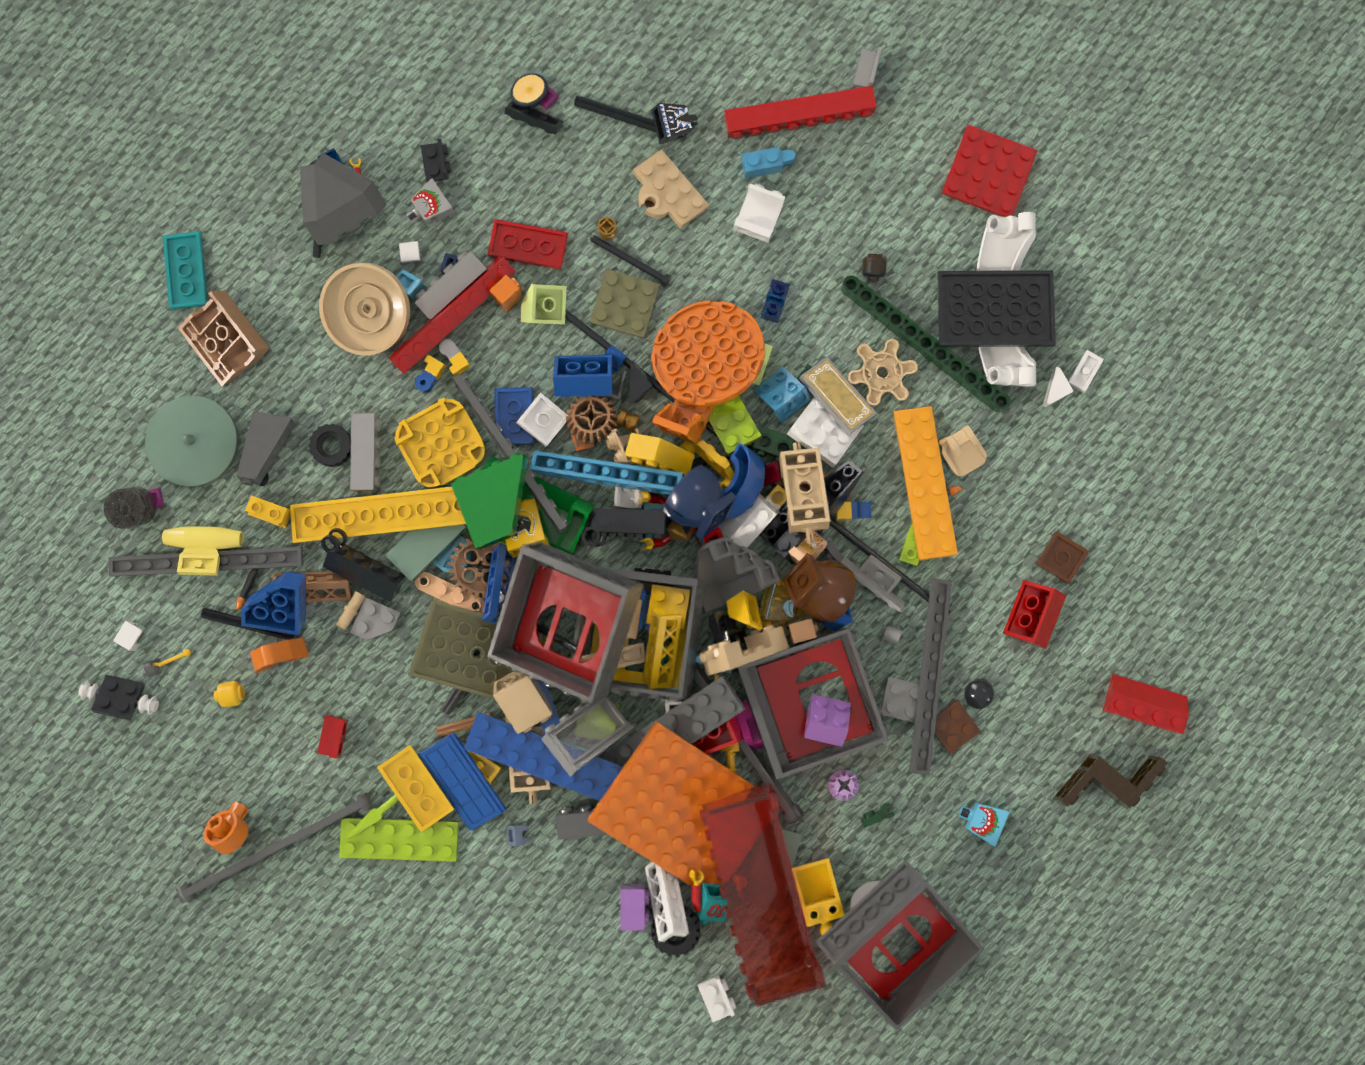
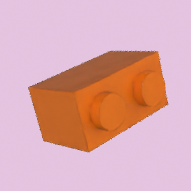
M507 275L489 290L493 299L506 312L523 298L521 285L515 278L512 277L510 279Z

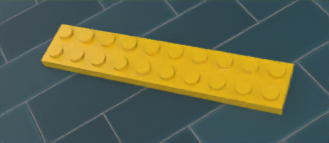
M452 487L290 505L293 543L321 541L333 528L342 529L347 534V538L466 525ZM334 532L332 534L337 539L343 538L342 535L337 532Z

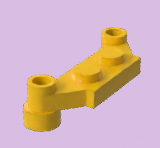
M699 440L697 444L685 441L679 446L692 454L697 453L724 478L721 482L723 490L732 482L735 473L731 469L728 459L720 456L711 444H707L704 440Z

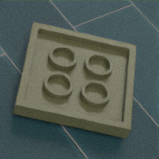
M605 269L590 324L644 339L660 284Z

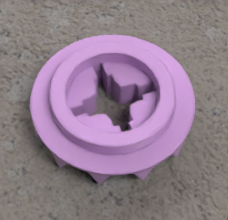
M841 769L830 776L828 789L834 798L840 801H847L856 796L859 790V780L853 772ZM838 779L843 782L847 780L849 782L847 786L850 791L842 789L838 792L841 786Z

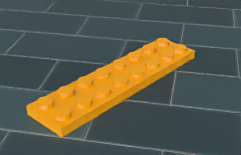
M932 406L894 411L895 427L918 560L957 556L958 552Z

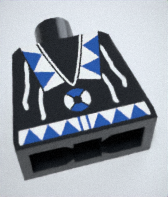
M658 103L651 110L659 145L687 136L692 131L691 126L698 124L697 115H688L685 105Z

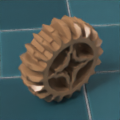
M599 395L596 397L589 396L588 398L582 397V400L576 397V404H570L571 409H567L569 416H566V421L569 422L567 427L571 429V435H576L577 440L583 437L584 443L588 439H590L591 444L594 443V439L601 443V437L607 439V433H611L612 428L617 426L615 422L618 418L615 414L616 408H612L613 403L611 401L607 402L606 396L602 399ZM595 407L602 409L606 414L596 411ZM591 413H593L594 420H592V425L589 420L591 417ZM577 423L588 426L589 430L581 428ZM603 424V426H601L600 428L596 429V427H597L598 425Z

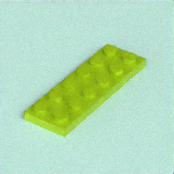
M341 818L339 858L457 861L459 821H437L423 832H420L413 820L381 819L349 839L347 838L348 834L363 818Z

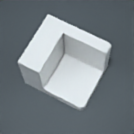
M125 621L113 641L129 651H136L140 645L137 643V640L143 631L136 627L134 622Z

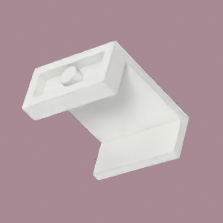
M750 184L733 230L769 243L784 204L785 196H782V193L776 190H766L760 184Z

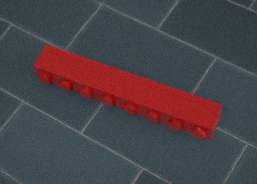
M866 86L724 110V119L728 138L740 139L743 135L751 134V136H758L766 131L776 133L784 128L795 130L802 125L813 127L820 122L831 124L838 119L849 121L856 116L867 118L875 113L876 102L873 86Z
M498 256L486 267L482 274L431 320L429 319L388 358L405 374L491 295L489 290L505 275L510 278L516 271L504 257Z

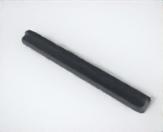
M579 95L575 97L574 105L576 107L656 132L653 119Z
M203 608L201 612V618L285 640L294 639L295 636L294 634L241 626V617L208 608Z

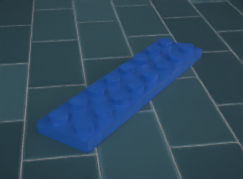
M481 712L477 713L464 749L599 801L624 767L596 756L570 777L541 740L543 738L542 735L531 731L517 734L512 724ZM562 743L574 760L585 753L582 750Z

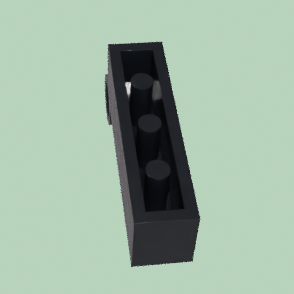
M592 508L591 527L584 529L582 540L588 546L600 547L606 542L609 533H616L615 537H627V534H634L635 538H645V535H652V538L664 539V535H670L667 528L671 524V519L664 511ZM596 532L597 539L593 542L591 536Z
M333 528L321 540V546L327 552L323 567L391 602L399 593L405 575L345 544L348 539L347 534L340 528ZM334 532L341 534L343 542L340 543L332 534ZM327 539L334 545L331 549L326 546L325 541Z

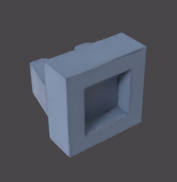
M506 825L508 845L521 846L529 842V838L522 837V832L528 830V826Z

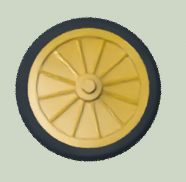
M525 74L513 83L510 91L511 99L516 105L521 107L537 105L545 98L548 92V83L540 74Z

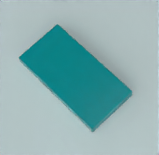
M197 231L164 235L163 247L169 309L176 310L204 306L208 302L202 233Z

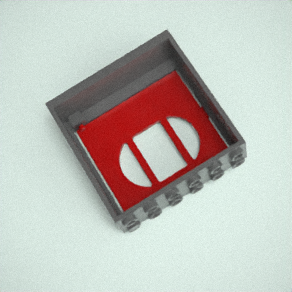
M542 542L524 544L519 552L487 657L494 659L493 661L499 665L511 667L512 671L527 674L530 679L541 680L548 687H557L563 690L562 692L566 695H575L584 703L591 704L608 696L644 585ZM556 605L557 608L545 646H543L538 636V621L545 609ZM564 607L586 616V622L573 660L551 650ZM594 621L600 632V646L593 658L586 662H581L585 644Z
M843 628L793 645L789 649L736 667L776 780L889 741L887 735H890L888 727L881 720L883 712L880 705H877L874 700L877 697L874 687H871L868 683V679H870L869 672L861 663L864 660L860 649H856L854 643L857 642L856 635L849 628ZM841 637V639L834 640V641H832V642H829V643H826V644H823V645H820V646H817V647L808 649V650H806V651L803 650V649H806V648H809V647L818 645V644H820V643H823V642H826V641H829V640H832V639ZM792 653H793V655H791V656H788V657H785V658H783V659H780V660H777V661H774V662H771V663H768V664L759 666V667H757V669H756V666H757V665H760V664H763V663L769 662V661H771V660H774V659H777V658H780V657H783V656H786V655H789V654H792ZM823 661L837 667L836 671L796 684L799 673L810 663ZM841 676L849 697L847 702L851 703L849 728L844 742L872 733L873 730L874 734L845 743L843 747L837 746L789 763V761L835 746L804 738L807 715L798 691Z
M906 859L816 941L833 965L896 1031L985 950L928 882ZM922 891H924L929 897L927 898ZM935 906H937L942 911V913L948 918V920L955 926L956 929H954L949 924V922L943 917V915L936 909ZM917 915L925 917L929 921L931 933L928 941H925L906 920L907 917ZM899 923H902L922 946L903 965L881 943V940ZM874 947L879 948L897 968L896 971L882 972L873 966L872 953ZM846 961L865 980V982L881 997V999H879L873 993V991L856 975V973L845 963Z

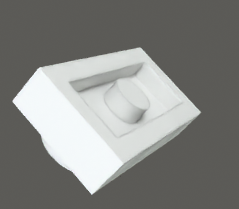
M1086 350L1068 381L1070 386L1082 393L1086 392L1104 359Z

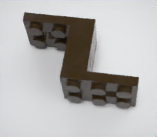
M1089 754L1053 799L1058 804L1067 807L1069 805L1072 806L1078 800V794L1082 790H1086L1092 781L1116 803L1131 808L1139 803L1142 793L1144 791L1147 792L1153 786L1152 781L1164 773L1168 762L1161 757L1149 756L1128 781L1103 758Z

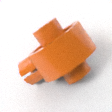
M234 802L229 810H224L211 817L204 830L203 838L205 842L220 854H229L236 851L243 845L248 835V825L243 819L249 809L240 803Z

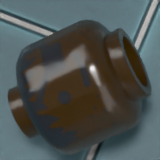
M868 254V256L863 258L862 275L868 277L869 281H879V277L886 275L887 259L883 257V254Z

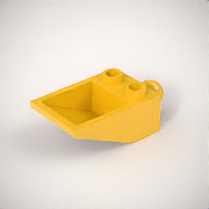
M829 858L791 868L806 927L822 923L820 926L821 935H824L833 926L829 921L844 916ZM835 906L836 911L831 913L829 908ZM816 911L817 917L811 918L810 913Z

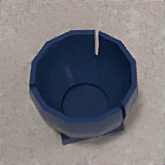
M699 465L686 474L672 490L666 500L663 511L670 519L684 527L698 528L696 536L702 540L725 522L737 496L732 492L724 496L722 485L718 478L709 469Z

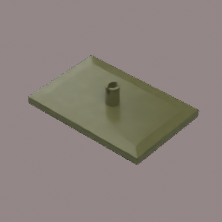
M432 599L408 675L495 699L493 696L494 682L513 671L510 669L511 667L499 665L493 661L494 659L487 657L496 630V624L482 621V613ZM538 632L539 639L542 641L543 634Z

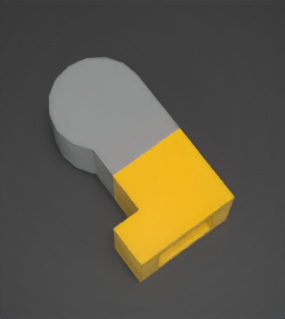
M444 339L440 342L439 350L453 364L449 369L454 376L461 374L471 367L452 340Z

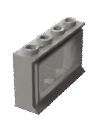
M607 696L591 704L587 703L584 705L581 703L573 710L575 713L572 715L567 713L559 720L560 723L558 725L552 724L545 729L546 734L541 740L570 777L582 766H586L594 757L602 754L609 746L617 743L621 737L628 735L634 728V726L626 721Z

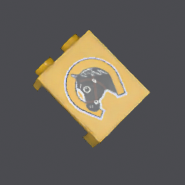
M535 498L526 499L521 502L517 533L515 536L505 540L508 552L513 558L519 556L521 546L524 544L542 542L549 545L538 512L540 506Z

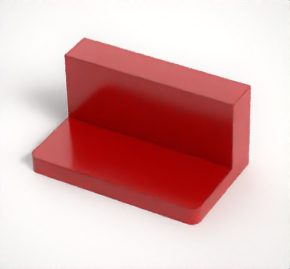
M325 716L318 754L328 755L336 759L341 757L348 719Z

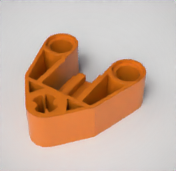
M297 638L261 646L251 651L250 657L255 673H260L266 669H272V665L281 662L297 661L303 657L307 658L309 653L304 638Z

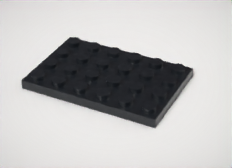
M1053 270L938 271L939 347H1054L1056 345Z

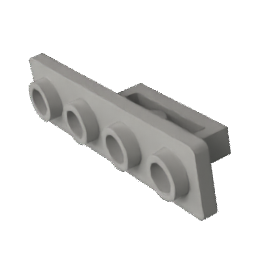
M872 554L860 568L846 557L841 560V563L853 572L855 579L861 586H866L872 591L873 595L877 598H882L893 610L902 611L905 602L891 592L902 577Z

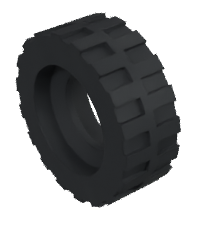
M324 424V426L318 427L316 431L314 430L313 435L309 439V448L311 455H313L316 461L327 467L341 466L344 462L348 461V458L351 457V435L344 428L335 424ZM330 436L338 438L341 443L340 450L334 455L326 454L322 448L323 441Z

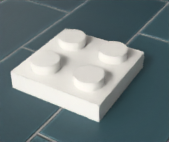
M540 393L516 423L546 447L567 422L566 416L568 415Z

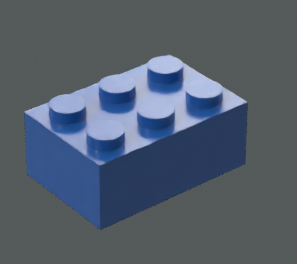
M612 355L555 356L553 371L555 397L612 395Z

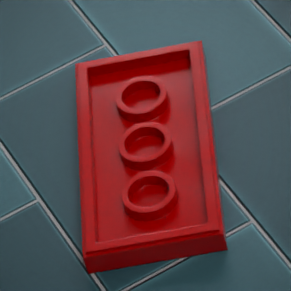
M494 219L487 256L493 258L502 256L509 261L562 270L568 232Z

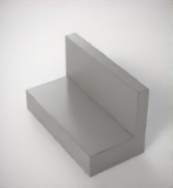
M878 47L877 53L862 49L853 87L873 86L882 47Z

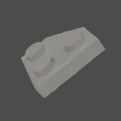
M365 597L350 633L365 640H371L394 631L401 612Z

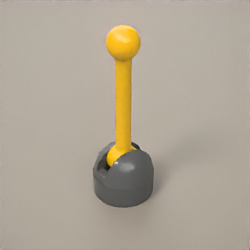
M185 649L183 653L160 663L154 660L143 663V668L148 677L154 676L159 672L160 666L183 656L188 657L191 651Z

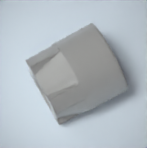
M887 626L882 639L897 645L902 631Z

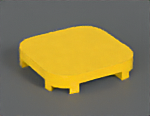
M439 399L437 403L398 423L399 426L394 437L396 444L400 448L417 481L427 488L436 489L445 486L456 478L477 468L485 458L486 447L466 409L460 402L454 399Z

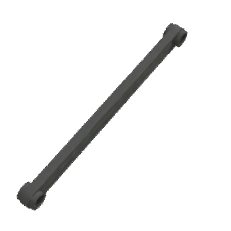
M696 662L694 680L702 690L711 684V681L698 662ZM744 739L740 741L739 746L783 809L782 814L785 820L790 825L801 820L804 816L802 809L789 798L758 750L749 746Z
M364 793L352 799L353 804L194 885L190 882L176 889L179 900L183 904L197 897L196 892L350 813L366 811L373 807L370 797L367 793Z

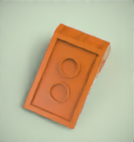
M675 399L673 405L668 403L654 416L652 423L664 433L697 444L703 435L714 406H693Z

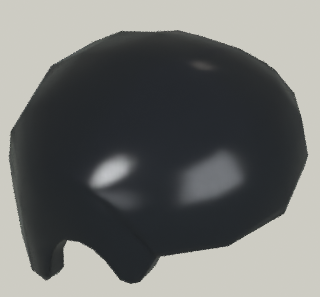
M985 679L971 681L965 688L964 697L966 702L975 709H983L989 706L994 699L992 684Z

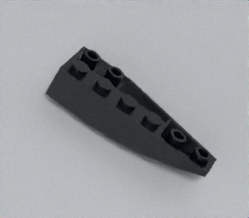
M850 460L824 478L830 521L844 504L864 473ZM786 505L760 533V536L793 565L795 562L792 560L789 551L793 547L797 548L805 540L806 532L789 533L788 508ZM824 529L816 530L815 532L820 535Z

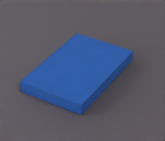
M494 388L495 424L498 423L502 428L504 438H509L513 445H534V437L516 423L533 402V388Z

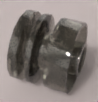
M141 487L117 489L107 496L103 506L107 521L119 529L144 526L154 518L157 509L156 500L147 489Z

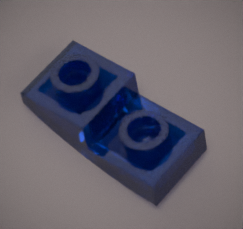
M772 279L760 318L776 323L779 322L790 284Z

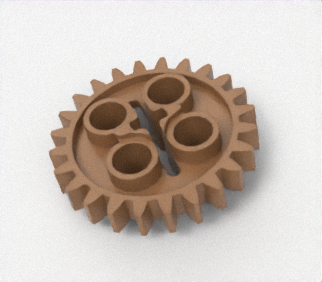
M467 538L465 539L466 545L460 542L459 547L461 549L454 548L453 550L456 555L449 556L454 560L448 563L449 566L453 567L448 573L454 574L450 581L456 580L457 583L454 587L461 586L460 593L466 590L467 597L474 593V598L476 599L481 593L482 598H485L488 583L484 581L483 576L485 573H489L490 570L482 569L478 572L477 568H465L462 564L475 566L480 563L482 567H490L491 564L486 562L485 557L487 554L492 555L493 549L499 543L479 550L475 549L474 543ZM467 552L475 554L474 562L467 560ZM505 561L504 567H506V565H508L510 561ZM465 571L473 573L472 581H467L464 578ZM503 573L502 580H507L506 576Z

